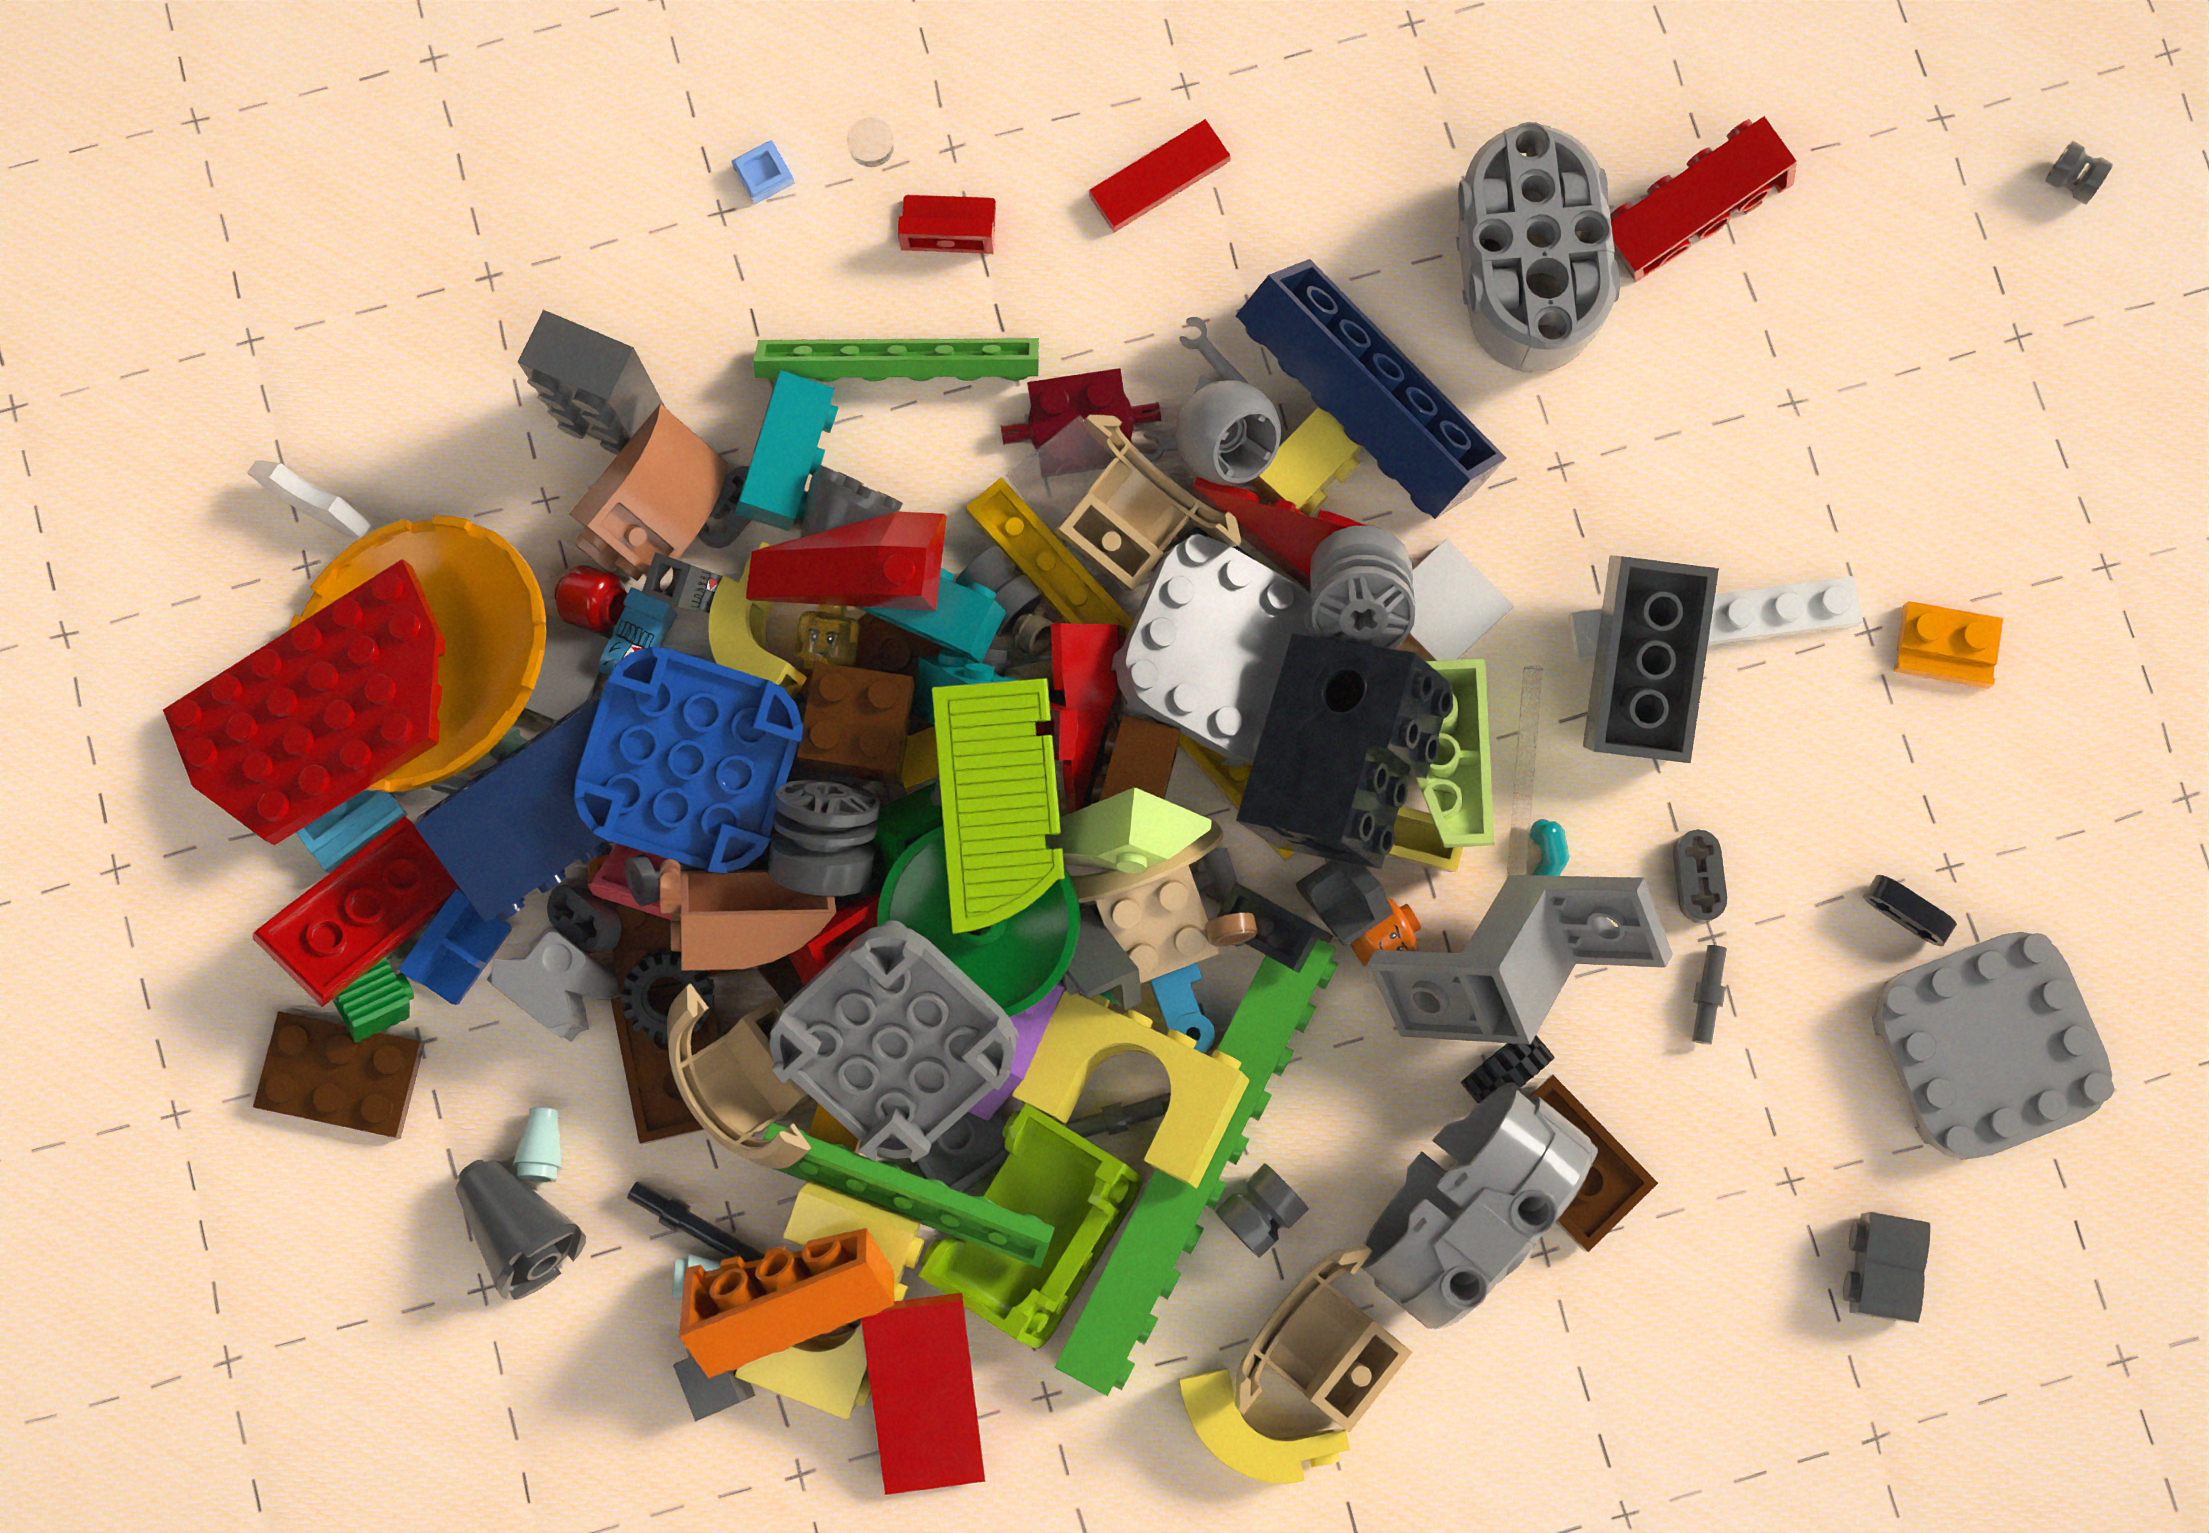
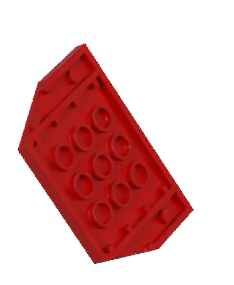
M399 560L162 709L192 787L260 838L275 846L439 743L440 721L437 712L441 705L442 686L438 684L439 657L445 654V639L413 567L405 560Z

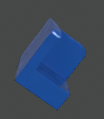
M455 889L398 970L411 980L425 985L450 1004L458 1005L510 934L512 925L506 921L500 922L496 916L485 923L465 894Z

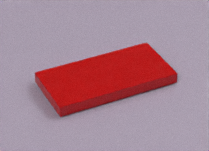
M404 816L253 932V940L323 1007L435 918L455 889L461 892L462 890L414 824Z
M962 1292L894 1301L893 1306L883 1309L878 1314L861 1318L885 1495L985 1482Z

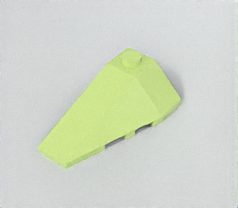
M1485 658L1426 661L1453 685V704L1450 713L1444 717L1438 737L1440 747L1437 759L1430 765L1427 778L1416 777L1444 848L1495 846Z
M1134 787L1059 818L1061 833L1058 835H1045V843L1051 849H1062L1063 864L1120 870L1126 873H1142L1150 866L1169 860L1211 829V819Z

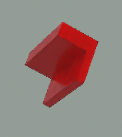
M905 195L903 198V213L898 219V238L901 251L994 254L996 200L989 197Z

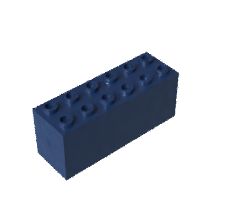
M603 690L417 817L414 826L485 923L495 916L500 922L510 918L525 906L523 903L525 900L524 896L536 888L541 893L547 892L566 878V870L564 868L577 859L585 865L608 848L605 839L592 833L579 817L573 798L575 776Z

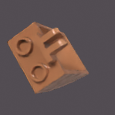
M660 403L569 513L571 517L585 527L576 538L575 546L610 573H614L619 567L635 581H638L642 575L647 578L655 552L678 560L693 542L720 496L726 478L728 462ZM671 567L667 568L664 571L661 579L665 576V574L670 570Z
M667 859L660 865V914L671 913V952L681 951L682 970L746 969L776 961L800 949L818 935L836 914L834 896L805 894L784 888L771 880L768 869L733 870L727 873L707 872L706 870L681 871L680 864L674 859Z

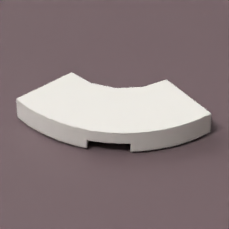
M255 460L247 471L250 477L299 511L337 531L361 539L371 526L367 519L338 495L328 493L310 484L281 463Z

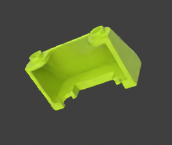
M1025 1103L1022 1110L1014 1112L1004 1126L1002 1133L1003 1137L1006 1138L1004 1147L1010 1154L983 1197L990 1199L999 1207L1018 1214L1034 1215L1042 1220L1043 1223L1055 1227L1042 1267L1038 1268L963 1239L948 1236L943 1241L935 1240L929 1246L922 1259L924 1267L918 1276L945 1294L962 1292L963 1303L966 1308L1013 1339L1032 1348L1040 1349L1048 1342L1058 1328L1131 1209L1141 1190L1143 1178L1122 1161L1028 1103Z

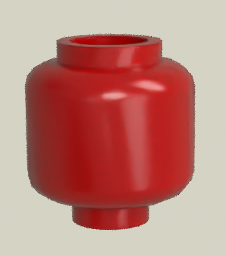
M583 564L569 570L558 581L554 592L558 614L563 621L597 633L605 632L617 624L625 608L623 602L628 594L623 581L618 575Z

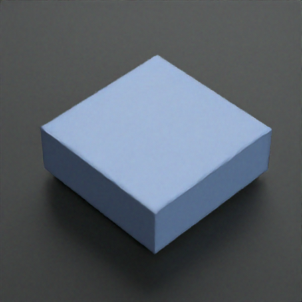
M772 139L731 160L733 168L754 205L795 184L794 177Z

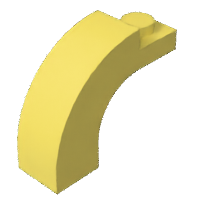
M763 541L758 549L772 545ZM750 557L739 582L723 575L715 591L710 608L708 629L712 654L716 664L770 680L784 688L794 701L807 678L787 661L771 654L769 651L765 629L769 613L775 602L750 601L746 599Z
M1228 1368L1178 1378L1187 1415L1198 1437L1217 1459L1242 1475L1278 1484L1305 1482L1301 1465L1302 1460L1309 1459L1311 1467L1329 1465L1341 1461L1339 1452L1350 1450L1347 1433L1343 1427L1290 1438L1270 1437L1253 1429L1235 1407V1396Z

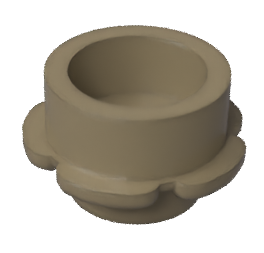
M1036 610L1033 615L1025 613L1017 619L1013 627V643L1018 651L1022 650L1024 653L1039 656L1052 645L1051 624L1054 623L1047 619L1048 614L1045 611Z

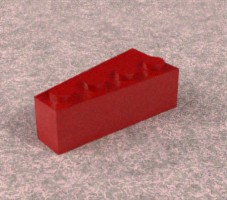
M1765 116L1754 123L1750 119L1743 121L1727 134L1728 141L1712 151L1710 147L1701 150L1686 163L1688 169L1675 178H1672L1670 175L1660 178L1647 189L1648 196L1634 206L1630 202L1625 203L1610 214L1615 253L1636 282L1686 252L1691 247V243L1688 240L1691 237L1697 235L1702 240L1722 230L1724 225L1731 219L1730 213L1738 210L1746 215L1762 205V200L1771 192V188L1774 186L1779 193H1782L1794 185L1797 160Z

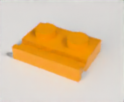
M1908 601L1902 608L1896 650L1898 651L1897 663L1894 665L1893 672L1989 689L1995 683L1993 676L1994 668L1998 661L2003 618Z

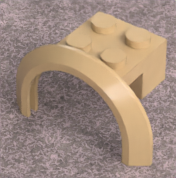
M1089 415L1083 423L1086 429L1113 459L1054 532L1126 592H1132L1139 586L1165 554L1163 550L1188 520L1215 539L1231 547L1239 546L1242 541L1236 517L1230 512L1221 513L1202 503L1160 471L1124 436L1119 428L1122 422L1118 418L1107 415Z
M1211 820V829L1169 860L1148 867L1145 872L1126 873L1111 869L1095 874L1071 876L1079 903L1095 900L1104 926H1106L1139 968L1140 984L1220 954L1218 946H1213L1208 942L1205 924L1209 921L1189 868L1190 864L1208 854L1222 841L1224 834L1216 821Z
M689 984L673 1001L667 1018L671 1069L686 1105L700 1125L728 1150L768 1168L781 1169L793 1165L812 1149L794 1123L771 1140L754 1138L767 1129L770 1122L776 1123L812 1099L791 1078L782 1084L772 1071L774 1062L769 1047L770 1032L777 1016L785 1006L784 1003L776 996L744 1016L725 1036L692 1056V1030L697 1020L705 1013L708 1007L694 987Z
M1358 1245L1329 1254L1294 1286L1274 1310L1252 1341L1237 1370L1235 1407L1240 1413L1244 1414L1262 1392L1258 1381L1265 1363L1349 1433L1413 1353L1329 1284L1333 1279L1345 1272L1354 1275L1373 1252L1365 1245Z

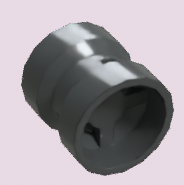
M2072 140L2053 165L2045 182L2056 188L2065 187L2071 190L2073 198L2086 205L2108 176L2113 163L2103 157L2093 158L2086 154L2084 146ZM2086 163H2089V165L2086 167V169L2084 170L2076 184H2073L2079 176V174L2081 173V171L2083 170V168L2085 167Z

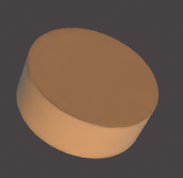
M1251 913L1225 915L1205 924L1208 942L1213 946H1230L1243 943L1254 938L1257 934L1254 915Z

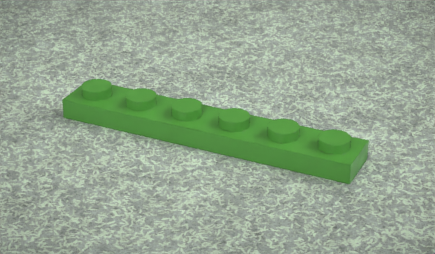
M1039 338L758 340L753 360L755 378H768L776 382L778 374L782 370L803 378H815L822 382H832L840 378H862L866 381L876 382L885 380L888 377H909L914 381H928L934 377H956L962 381H974L981 377H1003L1007 380L1019 381L1028 377H1038Z
M770 1122L763 1140L773 1139L789 1126L784 1127ZM799 1128L797 1129L812 1149L793 1165L774 1169L804 1181L809 1179L815 1180L922 1221V1225L1038 1268L1042 1267L1055 1227L1043 1223L1042 1220L1034 1215L1018 1214L997 1206L988 1198L982 1196L972 1197L953 1190L939 1180L924 1179L902 1171L891 1162L873 1161L870 1158L856 1154L845 1145L829 1144L810 1137Z

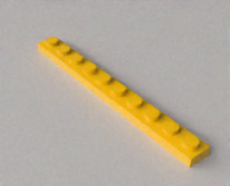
M1002 477L965 507L966 513L996 546H999L1016 564V568L1033 582L1043 593L1045 600L1066 623L1118 624L1125 627L1126 635H1128L1133 620ZM1155 719L1158 722V724L1166 725ZM1180 733L1179 747L1239 811L1252 765L1242 766L1237 769L1222 764L1224 756ZM1267 842L1284 862L1296 853L1278 849Z

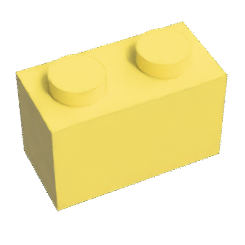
M1318 407L1279 447L1270 466L1253 480V486L1269 501L1277 502L1279 498L1293 502L1296 505L1295 508L1307 516H1312L1328 498L1324 491L1336 479L1341 484L1345 482L1358 468L1361 462L1356 458L1359 455L1361 446L1355 444L1347 437L1344 427L1334 417Z
M1405 806L1399 808L1393 828L1395 834L1394 844L1390 853L1386 856L1446 872H1456L1463 847L1444 848L1430 813Z

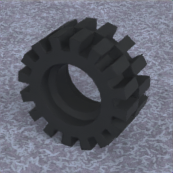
M666 947L657 949L653 954L648 952L641 957L639 962L634 964L624 981L621 1003L625 1004V1009L623 1010L625 1018H631L633 1021L631 1027L637 1033L640 1029L646 1032L645 1038L654 1041L655 1037L662 1038V1043H668V1013L654 1007L649 997V989L655 980L662 977H673L681 981L685 987L691 984L708 1007L693 1027L692 1032L696 1033L702 1027L705 1019H707L714 1002L715 995H713L715 985L713 978L710 979L708 976L710 970H682L681 951H666Z
M1537 1035L1530 1045L1506 1043L1460 1083L1476 1103L1479 1104L1490 1093L1504 1084L1512 1082L1520 1088L1523 1087L1530 1079L1544 1069L1555 1056Z

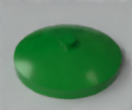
M943 825L931 830L913 842L894 863L881 891L877 913V927H880L887 921L894 920L901 922L906 928L912 929L928 939L991 997L1008 1017H1011L1041 1001L1057 986L1072 962L1079 940L1080 908L1075 886L1064 866L1065 879L1056 880L1042 896L1017 914L985 928L953 934ZM1046 844V850L1051 849V848Z

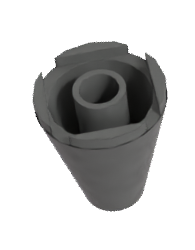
M476 1160L460 1172L458 1176L460 1181L455 1188V1192L496 1290L502 1298L507 1299V1295L510 1293L514 1300L522 1299L537 1292L562 1274L557 1265L567 1255L573 1262L580 1255L586 1244V1235L582 1229L495 1160L485 1162L483 1160Z

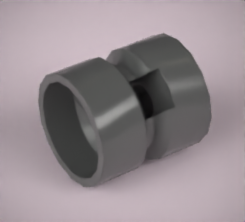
M993 546L975 558L960 573L955 583L967 588L970 581H973L997 594L994 600L1006 611L996 632V635L1000 637L1013 630L1014 624L1020 616L1025 613L1031 614L1043 599V593L1026 575L1016 576L1014 574L1016 564L999 546Z
M1266 1163L1245 1181L1246 1192L1244 1194L1234 1192L1215 1211L1224 1224L1258 1258L1279 1240L1277 1230L1280 1227L1290 1229L1309 1210L1308 1206L1296 1192Z

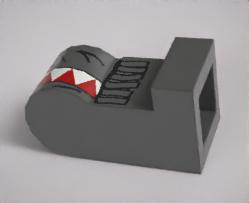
M655 552L642 594L687 610H701L710 613L715 591L723 576ZM672 567V581L668 588L662 591L660 588L662 574L667 568Z

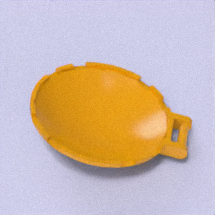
M433 515L431 520H421L412 523L404 519L385 525L365 535L341 552L321 572L309 588L314 593L307 602L301 616L294 614L288 630L401 559L409 563L414 569L445 639V654L439 657L438 684L442 686L441 705L437 712L440 721L439 743L366 788V790L403 792L420 789L442 782L465 770L488 753L504 737L521 714L536 684L542 665L546 641V615L538 582L523 556L508 541L493 530L473 524L468 519L444 515Z

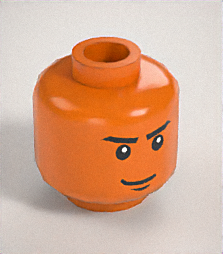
M1387 897L1393 915L1350 943L1352 950L1364 967L1368 965V961L1375 950L1416 951L1417 939L1414 933L1421 929V925L1407 903L1399 907L1395 901Z

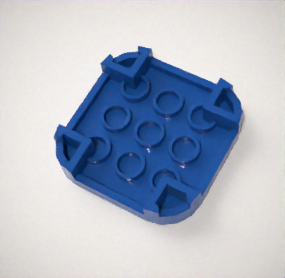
M648 647L630 652L615 664L605 682L575 776L573 798L579 817L592 833L609 842H615L667 859H674L677 862L701 868L707 872L727 873L746 867L755 858L762 855L771 839L769 835L773 826V816L777 810L774 805L775 793L779 786L786 784L799 742L801 743L803 723L801 722L797 704L784 688L770 680L672 649Z

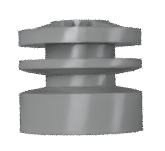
M1351 526L1333 532L1319 543L1311 558L1310 566L1312 625L1318 638L1394 649L1406 640L1415 621L1412 561L1405 544L1391 532L1374 526Z

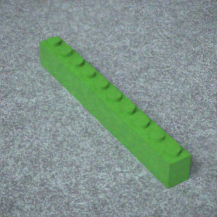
M1318 939L1300 973L1265 955L1217 1049L1240 1061L1241 1065L1238 1070L1242 1071L1250 1081L1198 1188L1196 1189L1158 1169L1154 1171L1054 1367L1055 1369L1106 1396L1109 1395L1112 1387L1121 1391L1124 1388L1135 1366V1363L1127 1358L1136 1341L1145 1345L1158 1320V1317L1150 1313L1159 1296L1167 1300L1169 1299L1181 1275V1272L1173 1269L1181 1252L1184 1251L1190 1255L1193 1252L1204 1230L1202 1226L1196 1224L1204 1206L1214 1210L1227 1184L1220 1180L1219 1177L1227 1161L1237 1165L1249 1141V1138L1241 1135L1249 1118L1252 1117L1257 1121L1261 1118L1272 1094L1264 1091L1272 1073L1281 1077L1294 1053V1050L1286 1047L1294 1029L1304 1033L1316 1009V1006L1308 1003L1316 986L1326 989L1339 964L1331 960L1336 947Z

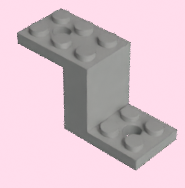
M1509 875L1462 953L1375 950L1368 961V965L1401 1037L1530 1045L1576 964L1666 968L1673 953L1643 877ZM1610 920L1615 922L1618 926H1614V924Z

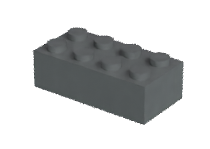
M543 309L517 361L528 377L527 383L538 392L537 398L546 404L548 414L556 419L558 422L557 427L561 431L578 439H583L585 434L601 440V447L618 455L661 403L665 407L634 347Z
M1609 556L1583 747L1594 752L1691 764L1719 568L1625 556Z

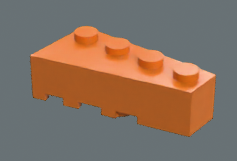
M867 1228L809 1240L801 1251L790 1252L784 1246L766 1250L763 1259L744 1263L740 1256L723 1259L719 1269L705 1271L701 1265L685 1268L679 1338L707 1377L711 1378L729 1370L739 1369L749 1362L774 1352H782L792 1345L820 1334L830 1333L840 1326L865 1316L878 1314L883 1309L893 1306L894 1270Z

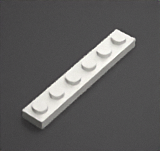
M1855 576L1715 594L1708 646L1859 626L1863 619ZM1602 609L1571 612L1568 617L1576 663L1595 661Z

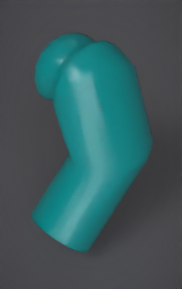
M1539 819L1530 828V838L1535 844L1539 845L1542 859L1532 875L1560 876L1570 858L1565 830L1556 821L1549 822L1546 819Z

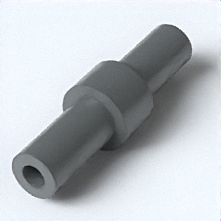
M1707 945L1702 982H1696L1693 1002L1698 1004L1692 1042L1712 1045L1718 1007H1723L1726 987L1722 986L1721 983L1727 952L1726 947Z
M1160 1096L1126 1106H1121V1102L1101 1107V1113L1067 1122L1065 1126L1083 1138L1107 1131L1109 1136L1128 1131V1125L1165 1115Z

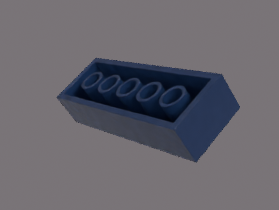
M1311 259L1269 274L1235 315L1245 326L1248 336L1256 343L1264 345L1278 359V365L1282 371L1288 376L1297 379L1311 393L1313 402L1320 409L1330 412L1344 427L1347 437L1355 444L1363 446L1377 460V466L1381 472L1387 477L1396 480L1410 494L1412 503L1420 511L1430 514L1434 520L1472 497L1507 459Z

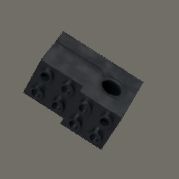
M1292 634L1236 821L1278 849L1382 869L1385 856L1390 853L1394 844L1395 834L1393 828L1399 808L1404 805L1407 799L1408 776L1426 779L1430 765L1437 759L1440 747L1438 737L1444 717L1450 713L1453 704V685L1415 652Z

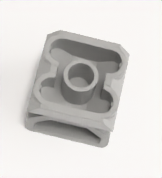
M548 927L542 931L533 943L526 959L493 960L492 973L486 979L493 987L558 1037H564L570 1042L580 1032L590 1029L582 998L610 1000L619 992L616 974L585 950L579 948L555 927Z

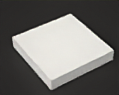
M1446 538L1412 570L1415 621L1408 637L1431 661L1458 660L1496 625L1514 605Z

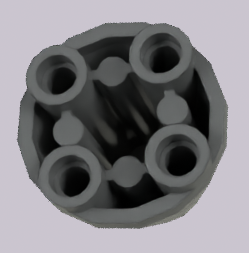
M820 464L817 472L813 473L810 480L800 538L900 511L903 502L880 491L870 489L864 486V483Z

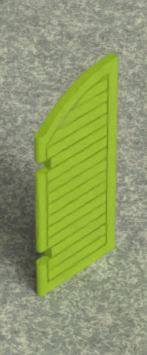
M1047 679L932 687L953 934L978 930L1008 919L1042 896L1056 880L1065 879L1062 849L1046 850L1045 835H1058L1061 833L1052 735L1036 737L1035 722L1051 720Z

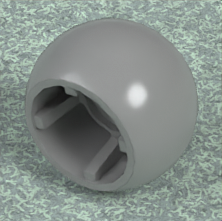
M1236 380L1215 381L1196 391L1183 406L1176 428L1177 445L1183 461L1197 476L1212 484L1226 486L1241 485L1262 474L1275 458L1281 438V423L1272 402L1259 389Z

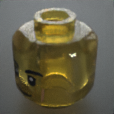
M818 604L817 611H805L800 615L794 654L797 658L804 661V669L813 670L814 662L846 667L854 664L861 626L858 620L846 616L847 606Z

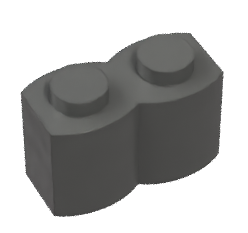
M1866 1212L1861 1213L1860 1221L1852 1223L1849 1234V1249L1856 1252L1854 1271H1847L1843 1284V1299L1850 1302V1313L1904 1323H1919L1924 1299L1925 1269L1930 1246V1222Z

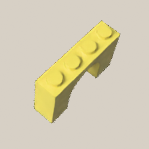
M1064 990L1023 1081L1014 1090L1012 1096L1023 1104L1028 1103L1042 1113L1067 1124L1091 1074L1101 1063L1112 1056L1126 1052H1141L1154 1056L1162 1062L1168 1073L1171 1085V1098L1166 1115L1147 1151L1144 1161L1152 1167L1197 1189L1250 1081L1242 1071L1238 1070L1241 1062L1218 1050H1214L1211 1057L1194 1049L1197 1041L1174 1029H1170L1168 1035L1165 1036L1150 1028L1153 1020L1134 1010L1127 1009L1124 1015L1107 1008L1110 1000L1100 994L1087 999L1082 994L1075 993L1070 995Z
M809 1179L800 1189L783 1236L785 1239L805 1246L809 1240L867 1228L894 1270V1301L905 1299L908 1286L900 1282L906 1266L915 1268L925 1240L917 1237L922 1221ZM860 1323L854 1329L842 1335L833 1337L815 1336L792 1345L782 1352H774L749 1362L737 1369L735 1377L848 1420L856 1405L866 1406L871 1394L862 1324Z

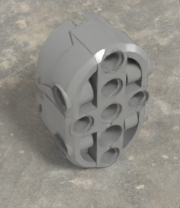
M1525 122L1505 129L1503 132L1495 135L1474 155L1466 172L1465 179L1460 180L1458 186L1459 237H1456L1457 251L1460 252L1463 277V302L1467 305L1470 324L1481 347L1493 359L1509 368L1523 372H1533V369H1550L1549 371L1568 364L1578 357L1599 333L1614 302L1618 301L1620 278L1618 265L1614 259L1615 250L1608 207V183L1605 170L1600 168L1597 160L1588 148L1570 134L1537 122ZM1534 190L1542 196L1543 201L1531 202L1523 196L1522 192ZM1581 231V241L1576 237L1575 232ZM1540 235L1547 240L1549 246L1544 248L1536 247L1528 241L1527 237ZM1493 239L1498 242L1502 250L1497 252L1487 251L1481 246L1480 241ZM1536 273L1548 274L1558 281L1562 294L1551 299L1540 298L1528 288L1526 278ZM1550 325L1557 329L1560 338L1555 340L1547 339L1542 336L1538 327Z
M1512 1082L1504 1084L1490 1093L1465 1119L1448 1123L1441 1129L1432 1141L1457 1162L1447 1172L1424 1152H1421L1407 1167L1405 1185L1383 1210L1363 1243L1373 1252L1360 1268L1374 1278V1284L1379 1290L1428 1329L1446 1328L1459 1322L1474 1308L1482 1304L1487 1295L1499 1282H1502L1506 1276L1520 1266L1530 1250L1536 1245V1242L1553 1227L1557 1219L1571 1203L1582 1186L1598 1153V1148L1591 1143L1590 1138L1539 1096H1529Z

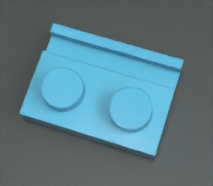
M365 789L300 829L296 834L320 863L323 871L330 873L408 814L399 805L392 793Z

